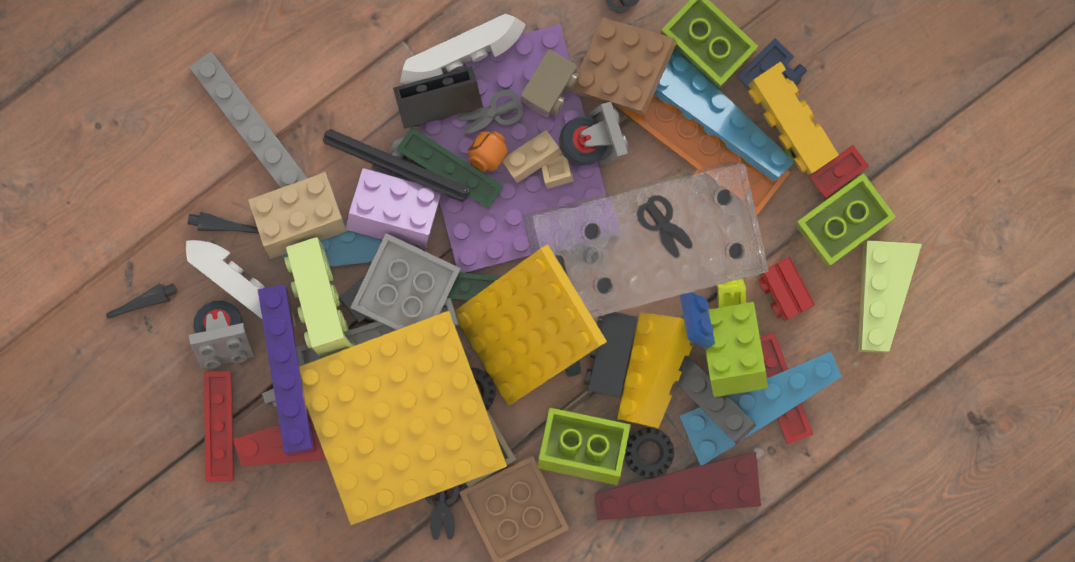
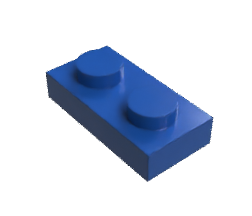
M686 290L680 295L688 340L708 349L715 344L708 302L703 296Z

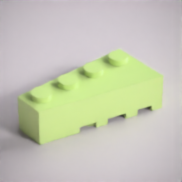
M316 237L287 246L288 256L284 258L288 272H293L295 281L291 282L294 296L300 299L301 306L297 307L301 322L306 323L308 331L304 332V337L308 348H313L320 358H324L353 347V343H350L344 332L349 331L347 322L341 310H337V306H340L341 302L335 286L330 284L334 279L323 244Z
M866 241L863 243L858 352L887 353L890 351L922 244Z

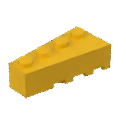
M779 62L748 84L750 87L748 94L756 105L759 103L766 111L763 116L771 127H777L781 133L778 136L780 142L786 150L791 148L796 156L793 160L802 173L806 171L810 175L839 154L821 125L813 123L812 120L815 117L808 104L803 100L799 102L797 98L799 90L793 81H790L789 78H784L782 72L786 69L782 62Z
M640 312L618 412V420L659 428L672 397L670 393L672 385L676 381L678 382L682 372L679 371L684 356H689L693 347L690 345L691 341L688 340L684 319Z

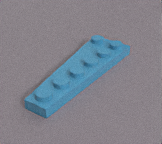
M678 50L671 55L654 95L667 105L671 103L682 111L681 115L689 121L693 119L704 127L703 131L710 136L715 135L725 142V147L736 155L741 156L747 163L774 182L779 179L794 164V161Z
M832 352L767 378V389L728 395L756 424L743 439L841 378L842 375ZM700 407L680 416L701 466L736 445Z

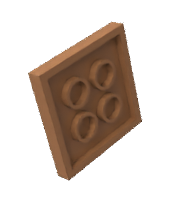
M603 17L577 73L579 75L578 82L572 92L603 103L611 102L613 106L645 115L677 42L672 37Z
M533 455L459 492L493 562H506L569 530L540 469L537 468Z

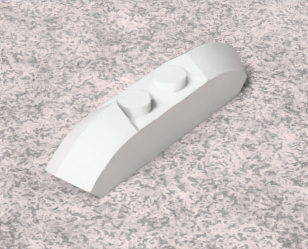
M504 14L408 58L402 70L400 83L408 84L438 76L445 72L449 73L462 69V64L471 60L478 62L488 56L487 53L490 51L494 57H497L517 41L526 24L514 16Z
M186 241L187 261L262 319L257 289L266 287L253 277L250 281L241 275L244 270L233 261L226 264L225 262L230 255V252L210 242ZM292 312L293 326H296L294 315Z

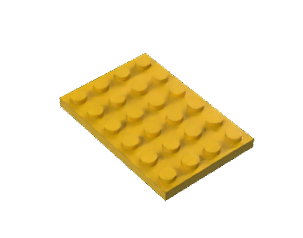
M549 245L540 248L455 310L459 326L508 406L607 342Z

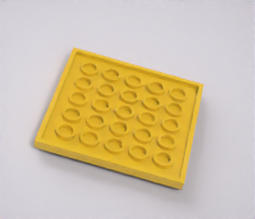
M449 311L299 367L306 406L351 525L507 467Z

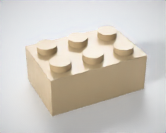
M326 172L248 200L263 246L270 259L287 254V246L316 237L323 241L347 232Z

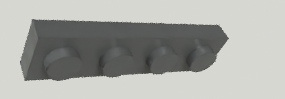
M684 356L679 371L682 373L679 381H676V383L737 445L756 424L728 395L714 397L710 377L689 356Z

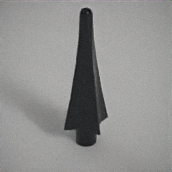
M200 211V215L189 214L187 224L198 226V231H236L259 234L258 228L255 226L237 223Z
M159 283L134 300L108 312L106 317L113 318L137 309L171 302L169 296L177 294L176 286L174 283L167 286Z

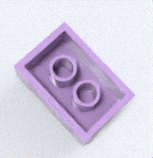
M363 168L349 211L346 230L383 240L387 233L425 251L439 206L441 193L415 182Z

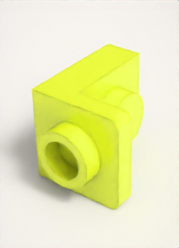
M726 274L715 278L717 308L746 303V286L742 276Z

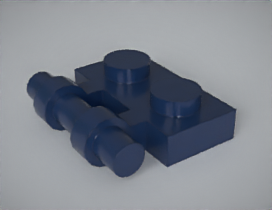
M774 38L736 78L750 90L748 86L750 82L779 62H782L786 69L782 72L785 79L789 78L797 86L802 81L801 77L807 70L801 64L792 70L787 64L794 56Z

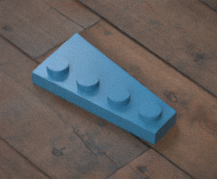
M349 230L343 234L321 241L330 267L372 263L382 242L381 239Z

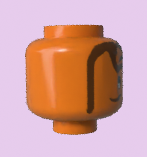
M496 131L492 133L481 132L468 148L470 164L481 172L495 171L508 155V148L505 144L506 139Z

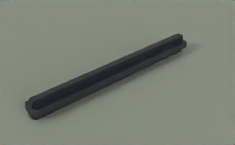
M329 129L324 134V144L460 202L466 201L469 196L470 189L443 176L332 129Z

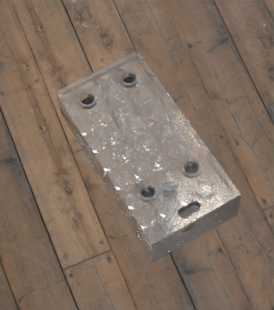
M726 162L522 214L531 255L540 248L549 245L592 318L769 272L747 170L743 163ZM661 195L667 198L673 208V217L670 223L682 228L692 241L693 247L687 249L674 239L680 253L678 258L671 256L665 250L660 241L658 231L646 230L637 220L636 212L638 207L643 203H647L651 196ZM655 201L654 203L665 216L666 209L661 202ZM645 210V220L650 225H655L656 223Z

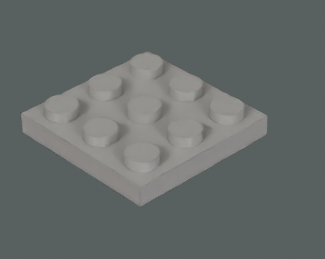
M386 233L351 308L399 330L439 315L461 268Z

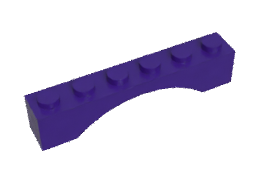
M285 284L257 289L284 453L290 456L313 452L315 448L300 374L288 289Z

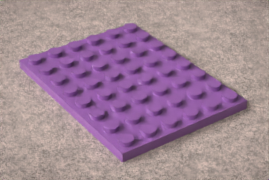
M560 24L521 34L508 50L497 57H494L490 51L487 53L488 56L478 62L471 60L462 64L463 68L470 66L473 68L483 107L490 108L491 98L499 91L512 90L518 95V104L523 108V115L517 123L503 126L494 119L485 129L476 133L465 134L463 129L476 119L459 121L458 115L460 114L443 120H435L420 125L421 133L469 164L468 148L476 137L484 131L500 133L506 139L505 144L508 148V155L545 130H547L560 148L559 137L562 128L570 120L585 116L580 96L566 91L563 95V98H565L563 107L557 116L552 114L549 120L520 102V95L548 49L570 61ZM510 96L500 97L495 105L511 101L513 98ZM517 110L502 115L500 118L510 120L517 115ZM570 162L574 181L550 189L545 185L542 167L519 183H516L503 163H501L495 171L483 172L503 185L502 190L489 210L469 197L466 201L460 202L441 194L439 202L456 266L461 268L459 272L469 273L529 257L546 245H549L551 250L615 234L616 228L598 162L583 166ZM592 222L597 225L598 234L595 238L587 239L583 236L582 228L586 223Z

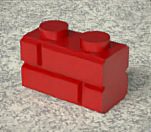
M790 257L759 273L761 278L758 279V283L763 293H769L774 302L770 306L777 319L782 317L783 321H786L815 306Z

